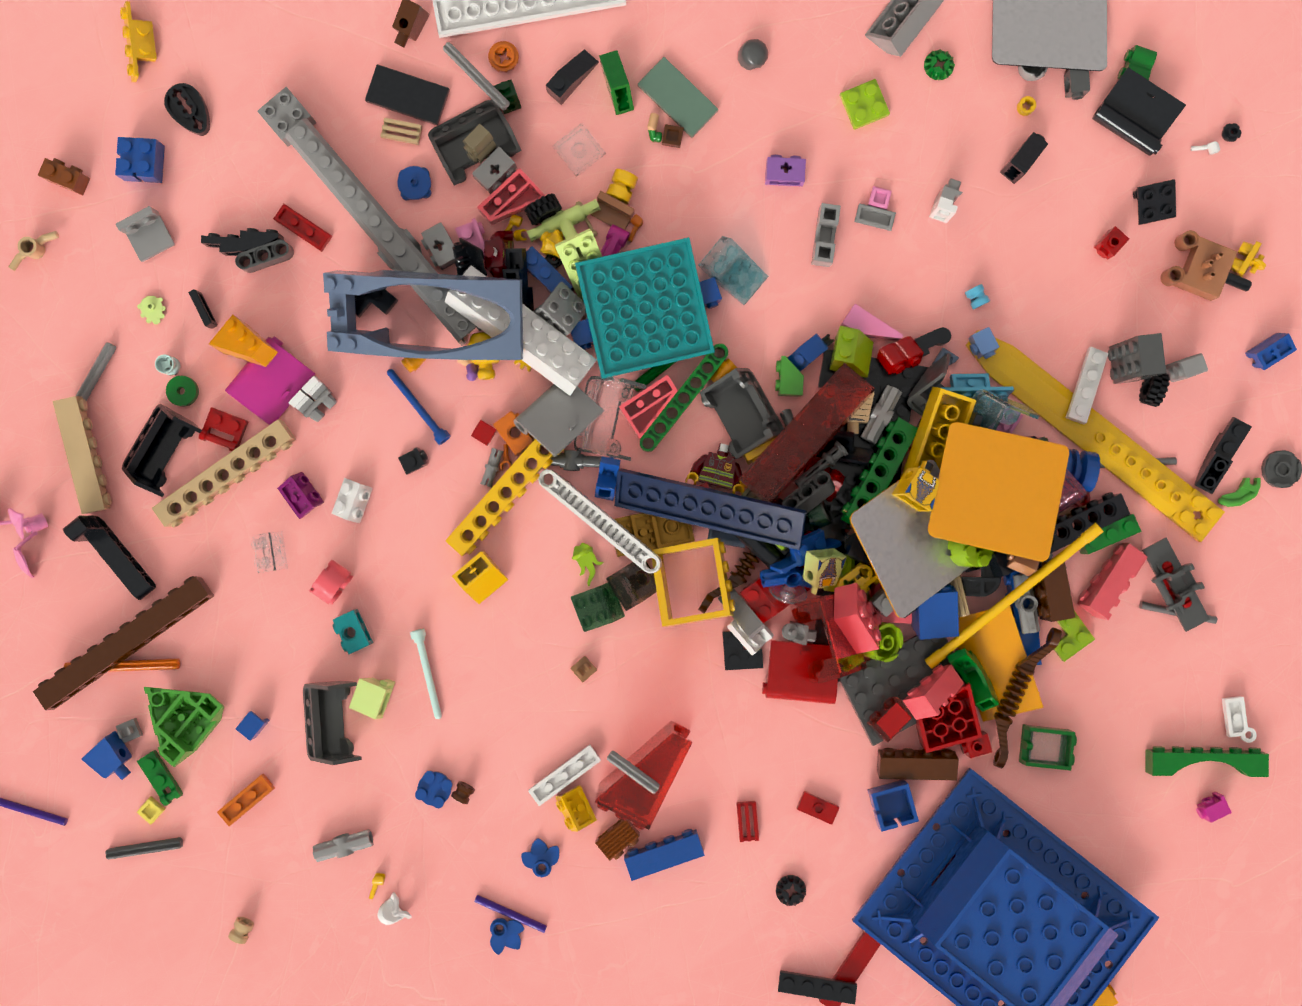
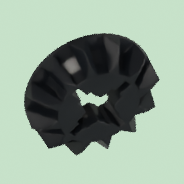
M786 875L776 885V896L786 906H796L803 902L806 896L805 883L798 876ZM793 884L794 890L797 893H792V896L789 898V893L785 890L790 889Z

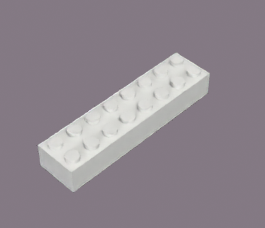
M472 265L463 274L465 276L486 277ZM451 289L448 291L445 303L493 338L501 334L509 326V314L497 304ZM522 304V360L571 396L597 359Z

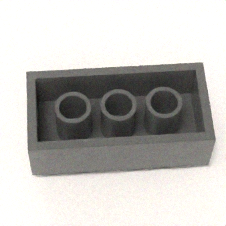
M1162 333L1139 335L1109 346L1108 359L1111 361L1110 377L1113 380V384L1137 382L1166 373Z

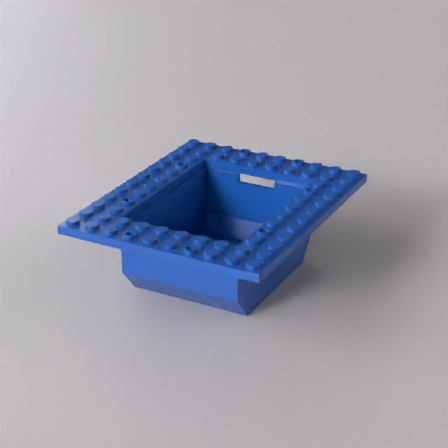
M968 768L855 914L852 921L956 1006H999L998 1002L1000 1000L1004 1002L1002 1006H1093L1160 917L974 770ZM935 823L939 824V828L937 830L933 829V825ZM1004 830L1009 831L1007 836H1003ZM955 854L956 856L954 857V859L951 861L948 867L944 870V872L932 886L931 884L933 883V881L936 879V877L940 874V872L943 870V868L947 865V863ZM899 869L904 870L903 875L897 874ZM1083 892L1087 893V896L1085 898L1081 897V894ZM922 937L926 938L925 943L920 942ZM1106 961L1111 962L1109 966H1105Z

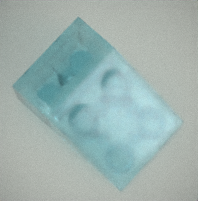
M724 236L718 240L698 264L710 278L715 277L717 284L743 305L749 301L769 277L732 238Z

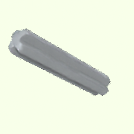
M612 750L609 753L607 760L651 793L655 794L660 787L658 782L617 752Z

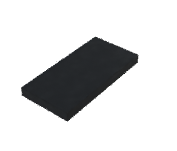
M377 64L365 101L438 126L450 89Z

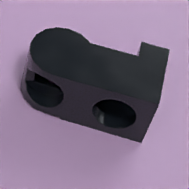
M942 327L914 339V341L924 352V357L930 354L929 348L943 346L951 339V332L949 329Z

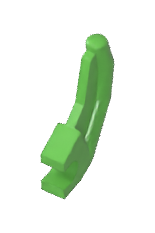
M1243 478L1236 492L1222 495L1218 499V503L1227 507H1235L1252 500L1259 492L1261 478H1253L1254 483L1252 485L1250 484V478Z

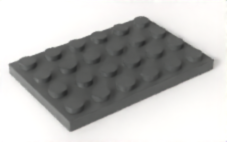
M916 635L903 642L902 648H899L897 652L899 655L893 661L883 662L869 659L838 675L872 746L890 738L879 727L877 722L896 703L911 717L896 734L916 724L917 720L903 700L908 696V691L921 684L920 681L924 677L933 674V669L927 665L925 659L948 643L947 638L920 640ZM946 656L938 665H949L948 657ZM955 669V671L958 673V675L964 682L963 686L966 685V682L964 681L961 674Z

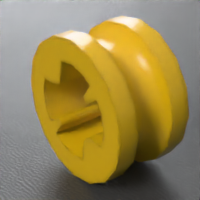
M1030 96L1023 97L1017 104V111L1022 116L1030 115L1036 108V101ZM1025 102L1031 106L1028 110H1026V107L1023 108Z

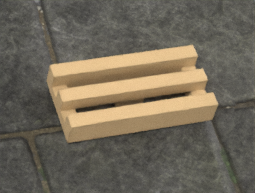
M389 118L383 119L384 125H382L381 138L419 145L422 125ZM388 124L417 130V132L388 126ZM387 131L416 136V139L387 134Z

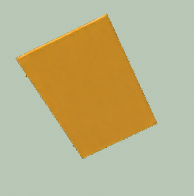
M1010 606L958 647L959 650L965 648L967 651L971 650L983 666L997 695L999 705L984 712L979 710L983 722L994 720V714L996 712L1001 713L997 707L1004 706L1000 703L1001 699H1007L1003 696V693H1010L1006 686H1013L1009 679H1016L1012 672H1019L1015 665L1027 657ZM988 610L959 617V633ZM1027 675L1031 678V682H1024L1028 685V689H1021L1025 692V696L1018 695L1022 702H1015L1019 706L1018 710H1013L1016 714L1044 708L1033 675Z

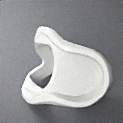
M395 892L380 906L377 913L379 921L385 925L394 924L403 918H412L409 912L400 909L399 897Z

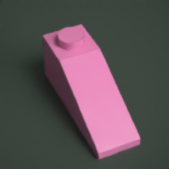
M857 304L852 306L841 323V326L859 329L868 338L899 341L903 337L901 333Z

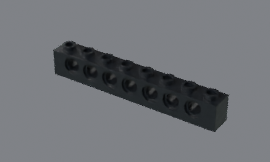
M1106 493L1101 496L1102 499L1100 500L1095 499L1087 502L1084 508L1077 507L1070 511L1071 514L1067 516L1066 514L1058 516L1050 554L1071 544L1095 522L1102 529L1130 515L1122 493ZM996 551L992 554L989 566L994 577H1003L1015 571L1007 567L1009 561L1007 559L1008 554Z

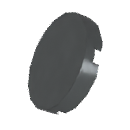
M1286 450L1274 451L1263 460L1261 466L1262 476L1270 486L1288 488L1293 486L1295 482H1298L1302 474V464L1294 456V453Z

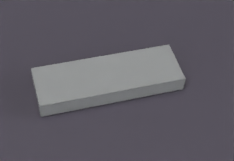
M733 589L730 592L731 599L735 601V611H733L734 616L732 617L748 637L752 639L766 626L736 590ZM720 596V597L718 598V600H719V601L721 602V604L723 605V603H722V597Z

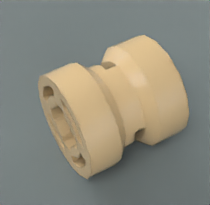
M237 917L234 922V929L230 930L228 938L235 943L245 944L249 938L248 933L254 927V922L245 917Z

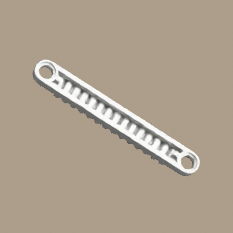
M543 470L539 474V484L642 570L647 573H655L660 570L662 561L656 553L598 505L594 504L587 496L583 495L570 482L553 470ZM546 474L553 476V482L549 485L544 482ZM649 558L656 560L657 564L654 569L647 567L646 562Z

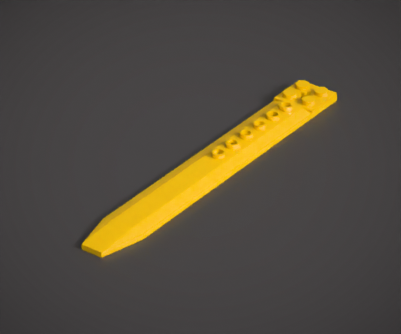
M995 338L999 348L995 351L996 354L987 359L984 357L978 359L977 355L974 356L985 372L989 373L990 378L1002 387L1013 386L1014 391L1011 394L1080 449L1098 453L1100 463L1109 472L1198 542L1204 540L1225 513V511L1181 479L1092 407L1087 423L1084 425L1067 419L1066 415L1073 392L1013 345ZM968 341L965 346H966V347L968 348V350L971 352V350H970V345H971V343H970V341ZM1194 511H1196V512L1199 511V512H1200V515H1201L1200 519H1199V518H1197L1196 520L1194 519V517H1195V515L1193 514Z

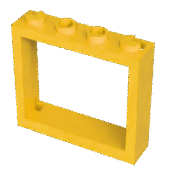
M713 538L652 550L662 561L660 570L654 573L662 627L734 616L735 601L731 599L730 595L733 588L731 580H728L727 577L729 564L724 559L726 548L721 539ZM713 546L724 610L673 619L663 555ZM652 558V565L654 569L657 563L656 560Z

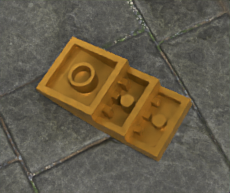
M645 513L615 518L619 524L651 550L695 541L692 524ZM615 547L617 557L625 556Z

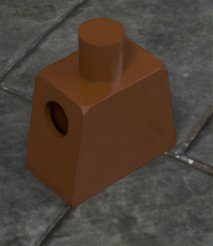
M402 0L392 28L398 32L394 43L405 48L408 39L416 41L430 14L420 5L410 0Z

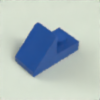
M816 333L787 358L801 372L829 347Z

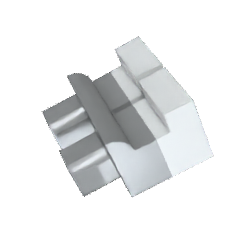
M950 178L948 184L941 189L935 198L929 215L930 218L948 223L956 214L958 206L953 205V203L963 193L959 191L960 181Z
M313 376L301 388L302 390L288 402L306 418L310 417L316 422H319L325 416L318 409L321 403L329 409L337 403L336 399L331 395L332 391L316 376Z

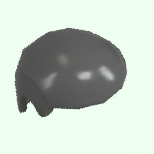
M759 39L746 41L738 51V61L746 70L761 68L768 59L766 44Z

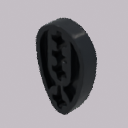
M179 83L170 87L165 94L164 105L171 117L191 133L199 136L208 134L210 130V117L201 94L193 86L186 83ZM179 91L181 97L186 100V104L191 108V114L187 113V109L182 105V101L177 97L176 92ZM195 119L202 124L201 130L198 129Z

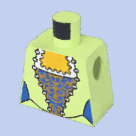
M834 548L806 551L803 579L812 585V594L820 596L823 594L824 587L837 584L847 556Z

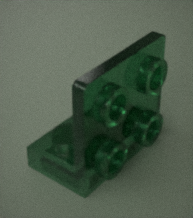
M612 581L571 596L573 606L584 632L613 623L625 617Z

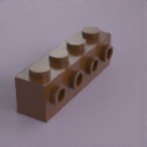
M878 749L877 773L879 779L957 781L959 759L956 752L951 749L936 750L926 753L924 749Z

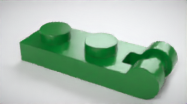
M156 750L137 761L164 806L172 803L173 799L183 796L181 788ZM167 787L171 789L170 793H167L165 790Z

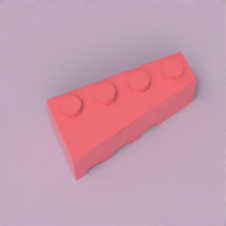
M1130 543L1118 544L1115 547L1113 556L1103 563L1102 571L1099 575L1097 574L1092 578L1090 587L1079 596L1080 600L1077 604L1095 618L1110 619L1112 614L1109 611L1111 608L1118 606L1121 601L1118 598L1119 595L1128 590L1130 587L1129 579L1136 577L1147 559L1145 554Z

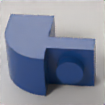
M601 457L595 489L596 498L614 500L617 471L620 469L621 460L612 457Z

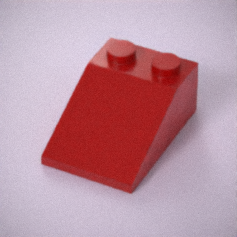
M759 577L744 587L740 593L762 623H765L811 588L803 586L789 587L787 584L763 588Z

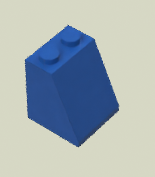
M947 584L917 607V610L912 612L911 627L920 640L959 636L958 591L954 586Z

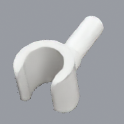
M1216 141L1207 145L1191 146L1190 148L1191 151L1208 149L1209 155L1216 154L1221 150L1219 143Z

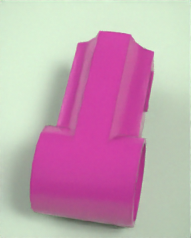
M612 224L607 233L606 242L600 251L602 257L619 253L621 248L625 246L630 232Z

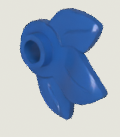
M537 838L532 844L531 852H523L521 854L522 862L525 867L532 869L536 876L546 877L550 874L552 866L558 862L559 847L552 846L548 848L543 840ZM544 864L546 868L540 870L539 865Z
M503 918L493 920L490 925V932L492 934L490 945L493 951L500 955L505 946L519 950L521 946L519 934L524 930L523 925L516 920L506 921ZM502 925L503 929L498 930L496 926Z

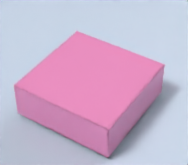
M873 186L868 205L887 210L892 191Z

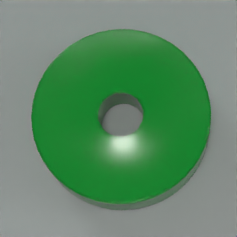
M176 376L167 383L166 396L172 404L186 407L197 400L199 388L193 379L186 376ZM184 388L185 392L181 395L180 389Z

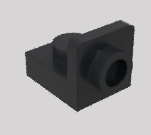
M418 447L398 457L406 475L428 465L426 462L428 460L426 452Z

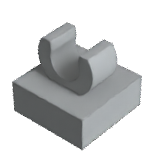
M137 718L116 726L117 734L124 743L143 736Z

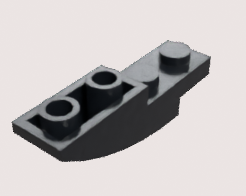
M247 228V231L240 230V238L238 235L228 234L227 237H220V234L208 233V236L201 235V244L206 247L219 248V252L225 256H237L241 252L276 240H284V237L277 230L266 229V232H259L258 229Z
M526 248L505 249L507 268L502 269L503 278L522 280V304L534 311L533 287H528Z
M1235 417L1231 418L1223 433L1219 432L1206 455L1197 475L1195 486L1210 494L1214 493L1233 463L1231 459L1252 426Z

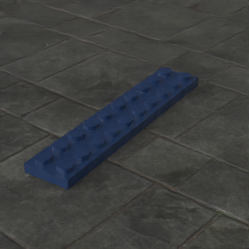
M620 468L617 471L614 504L616 507L800 550L802 546L806 510Z

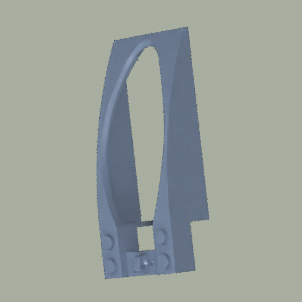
M334 270L323 273L324 293H329L330 308L327 309V317H330L331 331H327L328 351L423 359H523L521 279L379 270L375 272ZM398 285H426L447 288L497 304L509 314L510 324L504 332L493 338L453 349L390 343L389 329L387 327L375 331L356 330L355 295L367 294Z

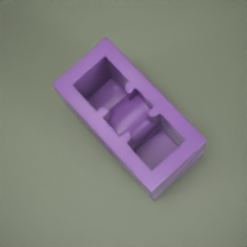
M776 154L767 157L765 185L803 187L806 159H801V156L796 155L790 156V158H782V155ZM783 167H786L788 173H784Z

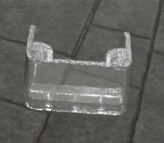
M591 376L587 380L584 392L604 412L574 439L575 450L631 461V457L620 455L621 444L619 440L613 439L620 410L619 406L621 402H626L632 398L634 388L646 389L647 385L625 378L608 377L601 379V376Z

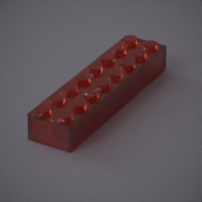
M844 363L738 479L739 483L757 499L774 503L874 392V387Z

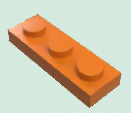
M261 774L217 813L230 827L273 791L275 787L264 774Z

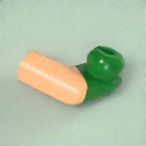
M651 113L647 125L649 137L652 142L660 143L662 133L656 132L659 115Z

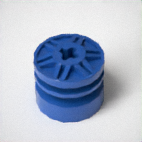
M1069 449L1063 487L1071 489L1074 486V489L1077 491H1093L1100 473L1099 454L1090 451H1082L1079 454L1078 450Z

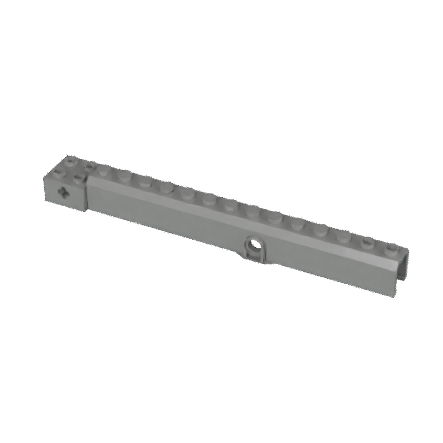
M287 86L257 110L286 146L292 145L371 238L378 247L377 254L390 269L394 271L438 274L422 255L420 244L407 229L404 230L398 227L314 127L317 122ZM410 285L461 346L466 343L463 338L470 334L472 330L477 328L481 331L480 328L445 303L450 289L426 285Z

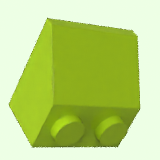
M840 325L835 337L830 370L867 378L874 342L859 329Z

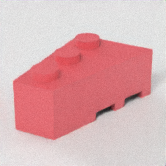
M666 375L619 406V409L639 439H641L678 390L669 376Z

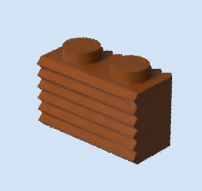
M624 815L596 838L595 844L609 861L613 858L617 860L624 854L623 850L629 846L631 848L638 843L640 832Z

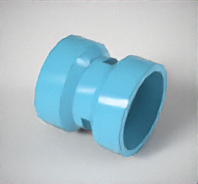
M982 284L965 292L966 297L971 300L970 305L973 310L990 302L989 297L984 293Z

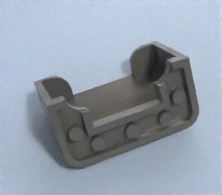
M735 368L699 392L702 397V403L706 407L715 408L732 441L729 443V452L736 459L742 458L744 454L777 436L780 437L785 434L782 423L755 375L749 368Z

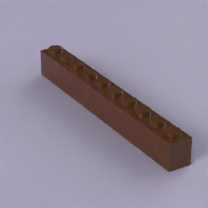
M197 576L187 578L183 582L184 585L170 590L167 593V597L153 602L150 609L139 612L135 616L136 619L122 624L119 627V631L105 636L103 642L99 645L96 644L88 648L87 653L82 657L74 658L70 662L71 665L57 670L54 673L55 676L51 679L40 682L38 688L33 693L44 710H55L213 598L214 594L203 578Z

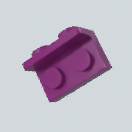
M303 472L290 476L277 488L299 519L305 517L315 507L324 503L320 494L315 490Z

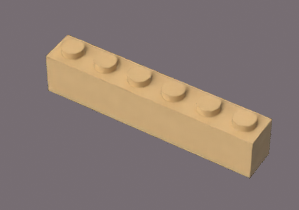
M82 396L52 401L81 514L110 509L112 499L106 491L107 480L101 471L102 460L100 456H97V441L92 436V422L86 413L88 410L87 402Z

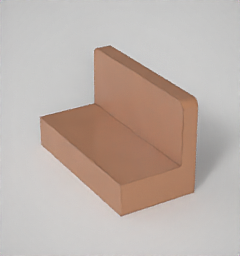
M600 190L597 202L601 210L592 213L591 216L609 226L614 224L626 230L634 215V208Z

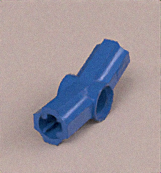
M794 567L785 574H780L771 569L760 571L763 588L787 584L789 587L803 586L812 588V585L803 579L804 568Z

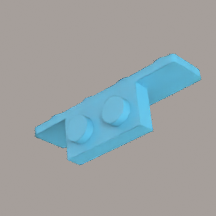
M989 373L951 374L949 377L951 387H941L942 389L969 398H978L979 400L988 398L999 399L1002 396L1008 398L1014 391L1013 386L991 387Z

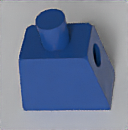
M116 731L104 737L81 758L83 762L105 779L113 773L121 780L131 774V771L124 764L132 758V754L122 739L119 738Z

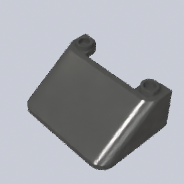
M486 100L434 127L428 133V137L454 186L466 180L465 169L478 163V161L474 163L467 156L468 152L463 148L465 146L463 140L479 123L490 132L497 146L488 157L498 147L509 157L522 151L509 123L493 100Z

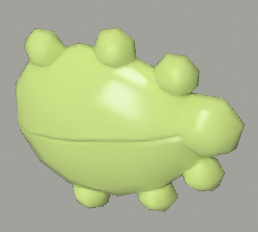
M147 296L137 305V308L141 309L142 312L140 316L142 318L146 317L147 323L152 321L153 324L158 325L160 318L163 319L165 317L162 311L166 310L165 306H162L161 303L163 298Z

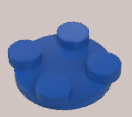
M410 166L399 172L397 185L404 200L426 199L431 196V178L427 168Z
M426 771L418 783L415 797L418 800H422L425 804L439 809L443 807L449 798L453 783L443 773Z

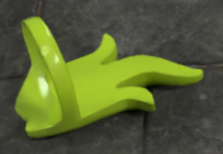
M581 543L580 546L574 547L573 557L571 558L579 564L581 568L580 575L585 573V566L590 572L587 584L590 586L595 575L593 562L596 565H602L604 562H599L596 559L593 547Z

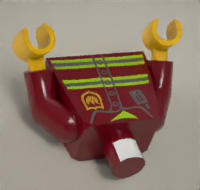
M519 229L514 232L496 231L490 240L484 242L485 269L492 274L493 278H503L502 269L507 268L505 249L514 248L513 238L516 241L527 240V238H522L521 232H526V229Z
M719 443L717 454L709 452L695 461L685 479V483H687L688 479H692L694 481L693 485H696L697 481L707 482L710 485L733 490L732 494L739 491L742 495L745 490L740 465L735 462V458L728 457L730 446Z

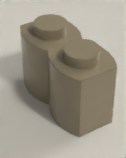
M480 123L463 140L465 144L463 148L468 152L467 156L474 163L478 161L481 164L497 147L490 132Z

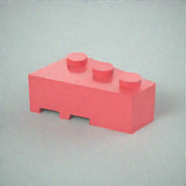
M519 168L477 208L486 220L493 225L512 215L525 211L527 206L545 195Z
M942 664L938 665L932 670L933 674L924 677L918 687H914L907 692L908 696L903 702L916 720L938 716L941 713L939 710L941 705L946 706L949 703L947 698L955 696L963 686L964 682L951 664L945 666Z

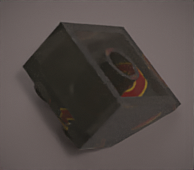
M634 562L629 563L606 578L626 611L657 592L654 573L645 572Z

